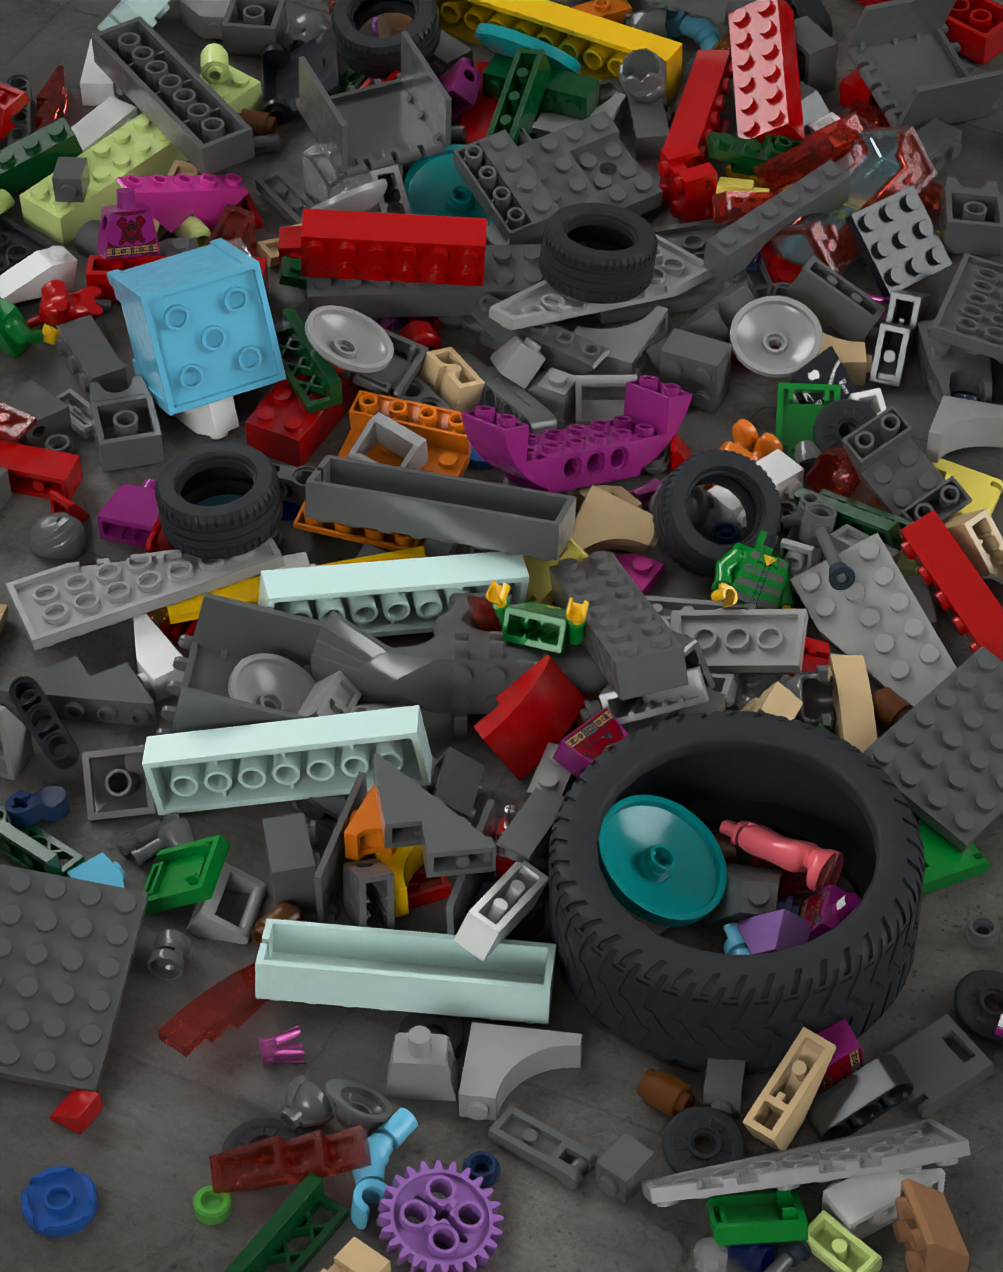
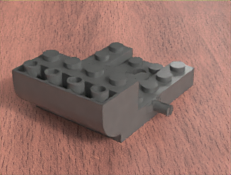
M606 111L537 139H531L526 129L521 128L518 137L521 145L518 147L507 131L503 130L458 148L453 153L455 169L507 245L541 244L540 240L543 236L544 225L548 218L559 209L572 204H610L641 215L660 207L662 203L663 191L649 171L643 173L619 139V129ZM604 169H610L615 173L613 175H607L601 173V171Z

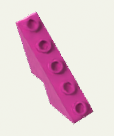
M204 173L192 176L177 174L176 176L154 174L142 177L127 175L126 177L116 178V181L123 188L135 189V201L147 205L151 209L152 216L170 233L191 214H194L211 230L249 193V190L242 184V177L235 173H227L226 175Z

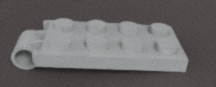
M806 609L672 610L670 623L667 619L661 617L670 630L699 642L710 673H801L808 623Z

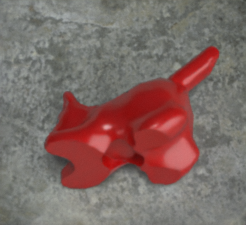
M58 279L49 281L41 288L40 314L28 318L26 322L30 328L45 323L58 326L87 315H91L95 321L97 317L103 315L102 306L95 301L101 296L102 290L99 287L88 286L77 292H68L63 281Z

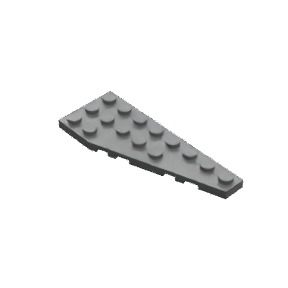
M656 234L658 247L652 281L649 287L636 298L615 304L589 303L561 294L552 288L546 280H543L490 306L488 317L501 324L504 328L516 330L675 297L707 281L714 274L703 267L704 260Z
M878 533L838 553L841 561L855 573V582L850 588L840 591L831 587L829 583L830 567L827 560L791 578L790 581L820 635L841 650L843 655H863L868 676L882 688H891L913 705V707L957 669Z
M269 538L261 546L246 554L225 559L198 558L186 553L182 554L181 550L176 549L135 554L127 558L126 561L110 563L109 558L97 559L96 565L80 566L79 562H71L6 583V588L34 650H38L106 626L114 625L135 616L144 615L150 611L176 604L191 597L205 594V592L208 593L212 590L240 582L261 574L263 570H274L285 565L283 555L273 538Z
M927 1119L641 1181L643 1196L648 1201L656 1204L658 1207H667L678 1204L679 1200L704 1199L716 1195L776 1187L777 1190L786 1191L800 1187V1184L823 1183L835 1179L899 1171L900 1174H913L920 1172L923 1165L936 1163L937 1166L954 1165L959 1162L960 1157L969 1156L971 1153L968 1139L933 1119Z

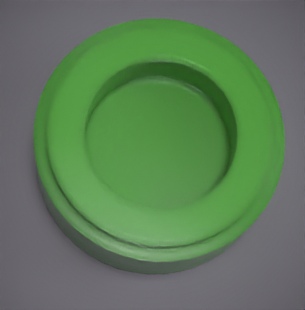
M208 1185L201 1188L193 1198L196 1218L208 1225L224 1222L232 1212L230 1193L218 1185Z

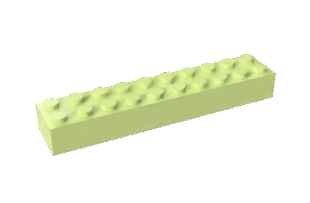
M229 65V76L224 82L219 84L206 82L236 113H241L243 108L257 111L262 110L261 82ZM141 113L77 156L87 158L90 183L84 203L55 201L52 173L19 195L23 222L64 246L76 238L78 231L85 223L91 220L100 221L103 206L117 204V189L123 188L116 181L117 177H126L127 175L142 177L154 174L166 176L175 159L184 162L188 161V159L144 113Z

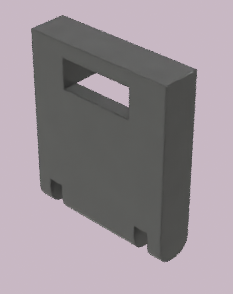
M384 329L389 335L394 349L408 355L407 360L393 354L389 365L383 370L372 373H354L343 370L342 379L348 381L351 376H354L353 384L380 395L389 396L390 393H393L392 397L401 399L423 366L426 352H429V348Z
M948 1014L884 1054L895 1055L912 1081L914 1090L906 1101L912 1108L919 1105L917 1112L922 1118L929 1117L994 1074V1064ZM953 1041L970 1058L968 1061L963 1062L949 1047Z

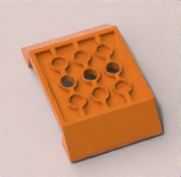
M359 390L349 410L351 429L338 457L348 458L349 452L369 420L376 413L380 412L427 440L429 461L419 470L463 477L470 461L472 445L465 432L461 412ZM378 443L365 454L377 463L400 467L404 458ZM305 501L293 523V528L362 544L365 543L393 551L422 546L426 539H415L407 534L395 532L386 534L378 529L366 527L352 528L347 524L337 522L322 523L314 518L305 517Z

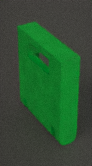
M778 382L775 436L783 447H787L788 457L794 458L795 446L799 442L811 440L815 443L813 438L815 419L825 406L840 400L841 385ZM793 393L824 394V405L793 403Z
M926 822L918 825L924 845L925 859L922 896L982 875L989 870L991 863L986 857H982L983 853L974 843L962 853Z
M219 834L159 850L156 855L158 863L152 865L143 892H148V902L144 914L150 915L210 900L231 846L226 839Z
M798 1189L738 1192L706 1198V1209L714 1241L719 1246L808 1240V1221Z

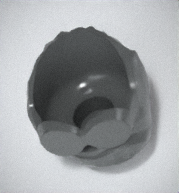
M647 48L633 50L624 58L619 68L620 83L635 100L657 102L666 92L665 63L662 58Z

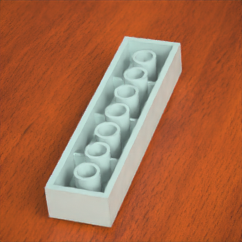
M504 551L263 570L260 576L258 605L323 622L331 612L335 611L373 637L434 632V621L448 612L449 597L453 593H487L492 580H495L500 586L503 583H507L511 587L509 594H512V605L521 604L526 601L530 576L522 554L508 555Z
M414 705L147 736L142 766L158 815H168L171 813L309 799V797L350 794L359 771L366 773L367 792H369L372 786H375L373 778V753H377L384 759L390 760L398 770L409 778L415 779L420 786L430 785L432 754L420 706Z

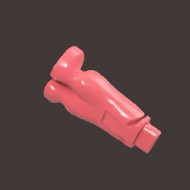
M724 820L720 825L719 832L731 837V844L740 846L745 852L792 873L807 872L806 883L810 890L819 892L829 885L836 886L840 878L844 858L843 854L836 850L823 849L812 842L785 837L755 822L740 821L737 823L732 820Z

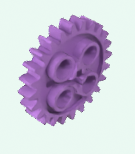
M436 1160L433 1169H429L427 1164L421 1161L418 1173L408 1166L406 1167L404 1178L397 1174L394 1176L392 1186H386L383 1194L385 1199L380 1201L378 1211L381 1213L378 1216L377 1225L384 1227L381 1230L379 1239L391 1240L386 1248V1253L399 1252L396 1262L398 1266L408 1261L411 1263L409 1272H416L419 1268L423 1269L424 1272H463V1269L466 1272H475L477 1264L482 1267L486 1266L489 1259L488 1255L493 1256L498 1246L495 1242H499L503 1231L499 1228L504 1218L496 1214L500 1208V1202L489 1201L494 1192L493 1188L481 1190L480 1187L484 1179L482 1176L472 1181L469 1179L470 1168H466L460 1174L456 1172V1162H452L449 1169L445 1170L440 1160ZM431 1193H441L446 1199H437ZM405 1217H415L421 1223H411ZM460 1218H469L473 1221L474 1225L465 1224ZM434 1242H442L449 1247V1249H440L436 1247Z

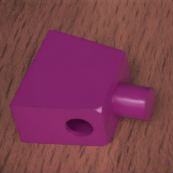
M465 57L460 58L455 65L439 78L449 96H452L451 123L475 105L482 81V74L474 69V62Z
M146 479L141 487L129 484L119 487L97 515L100 539L146 548V542L152 532L153 525L159 519L155 498V480Z

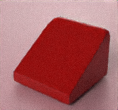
M677 433L668 444L671 472L682 462L692 457V452Z
M54 490L49 491L52 513L65 512L80 520L81 523L90 517L89 513Z
M71 1090L50 1115V1119L81 1135L103 1109L101 1096L95 1091Z

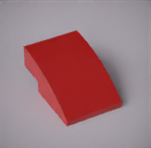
M547 654L495 698L500 705L473 727L516 778L521 781L539 764L548 742L558 744L578 716L579 710L584 705L583 701L586 699Z

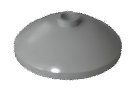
M386 179L376 180L336 195L310 209L369 212L378 204L386 192L388 184Z
M766 296L755 299L737 312L731 324L730 344H732V350L737 359L749 370L767 377L781 378L792 376L793 373L819 355L822 346V328L815 314L801 302L788 297ZM777 346L779 349H772L770 347Z
M334 305L318 307L309 314L305 322V333L313 349L326 361L343 370L354 373L377 372L386 368L393 357V343L386 331L374 320L353 309Z
M259 653L245 657L235 666L229 677L228 692L229 697L297 714L316 682L302 667L293 661L275 654Z

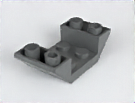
M891 405L842 439V444L859 478L888 513L914 522L935 510L942 522H944L972 502V498L953 476L945 480L911 439L912 426L894 405Z

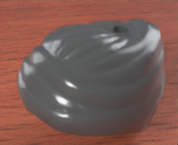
M65 512L49 513L41 517L32 527L30 549L40 557L54 559L77 558L84 553L87 546L84 525L80 520Z

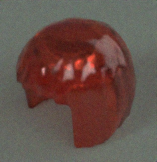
M836 447L823 451L806 475L808 486L817 493L822 489H826L850 498L855 494L861 479L846 450Z

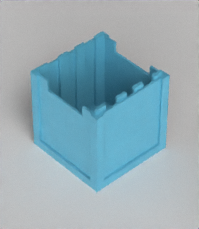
M224 239L212 240L209 245L123 271L116 269L106 272L109 284L114 288L116 299L121 302L135 359H132L135 375L140 374L149 393L152 394L153 402L170 416L286 379L259 261Z

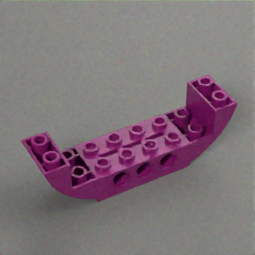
M643 375L640 376V380L626 382L623 416H615L614 420L610 421L593 420L591 424L584 426L572 424L568 425V429L563 430L546 429L543 434L538 435L529 433V425L517 421L516 416L497 413L495 408L491 406H476L475 410L461 412L465 432L474 450L488 464L504 471V477L534 490L559 493L640 476L641 469L652 462L667 447L678 431L688 410L692 394L680 390V386L677 384H664L659 382L655 376Z

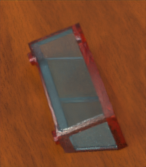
M914 126L863 129L851 143V155L855 162L846 170L852 174L848 202L829 214H809L797 219L792 225L784 227L767 242L773 255L802 268L813 255L840 275L861 253L844 218L914 185L917 193H919L938 174Z

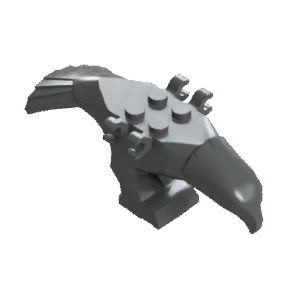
M453 593L449 597L448 612L434 621L433 638L426 643L410 647H389L333 611L321 624L314 651L311 655V670L316 683L341 670L362 693L357 704L385 702L410 706L419 705L420 709L436 714H454V739H467L468 714H489L500 705L495 698L547 654L583 696L599 692L609 683L584 646H569L563 653H556L504 641L502 626L493 607L494 603L485 598L486 593ZM508 594L507 599L512 605V594Z

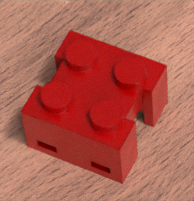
M692 140L660 149V162L657 165L660 175V185L658 186L663 191L662 200L667 206H670L672 216L677 218L681 224L716 218L714 210L717 172L709 162L694 166V157L700 155V150Z

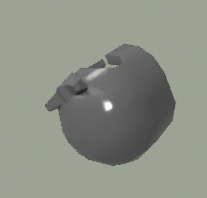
M665 7L651 9L649 13L637 11L625 14L626 18L623 20V24L668 39L665 29Z
M310 11L303 12L295 18H289L290 53L293 51L295 44L300 40L307 43L330 29L332 25L328 18L321 13Z

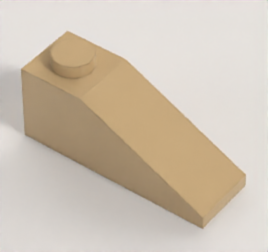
M805 1027L802 1028L743 1120V1124L752 1136L777 1151L787 1149L805 1120L836 1050V1046Z

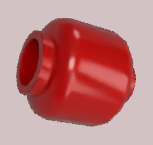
M417 320L410 322L399 334L402 337L428 347L429 351L442 349V340L433 326L426 321Z

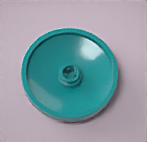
M480 23L474 34L475 39L494 55L500 54L514 58L517 47L544 50L550 67L579 74L582 67L575 58L564 51L537 38L503 26Z
M449 145L445 147V153L427 158L422 155L421 159L411 166L404 181V188L412 214L487 218V226L493 225L454 167V150L466 145Z
M634 795L618 801L610 808L602 822L597 848L599 867L613 896L636 916L662 926H688L705 918L722 899L727 883L724 855L708 827L685 807L659 796Z

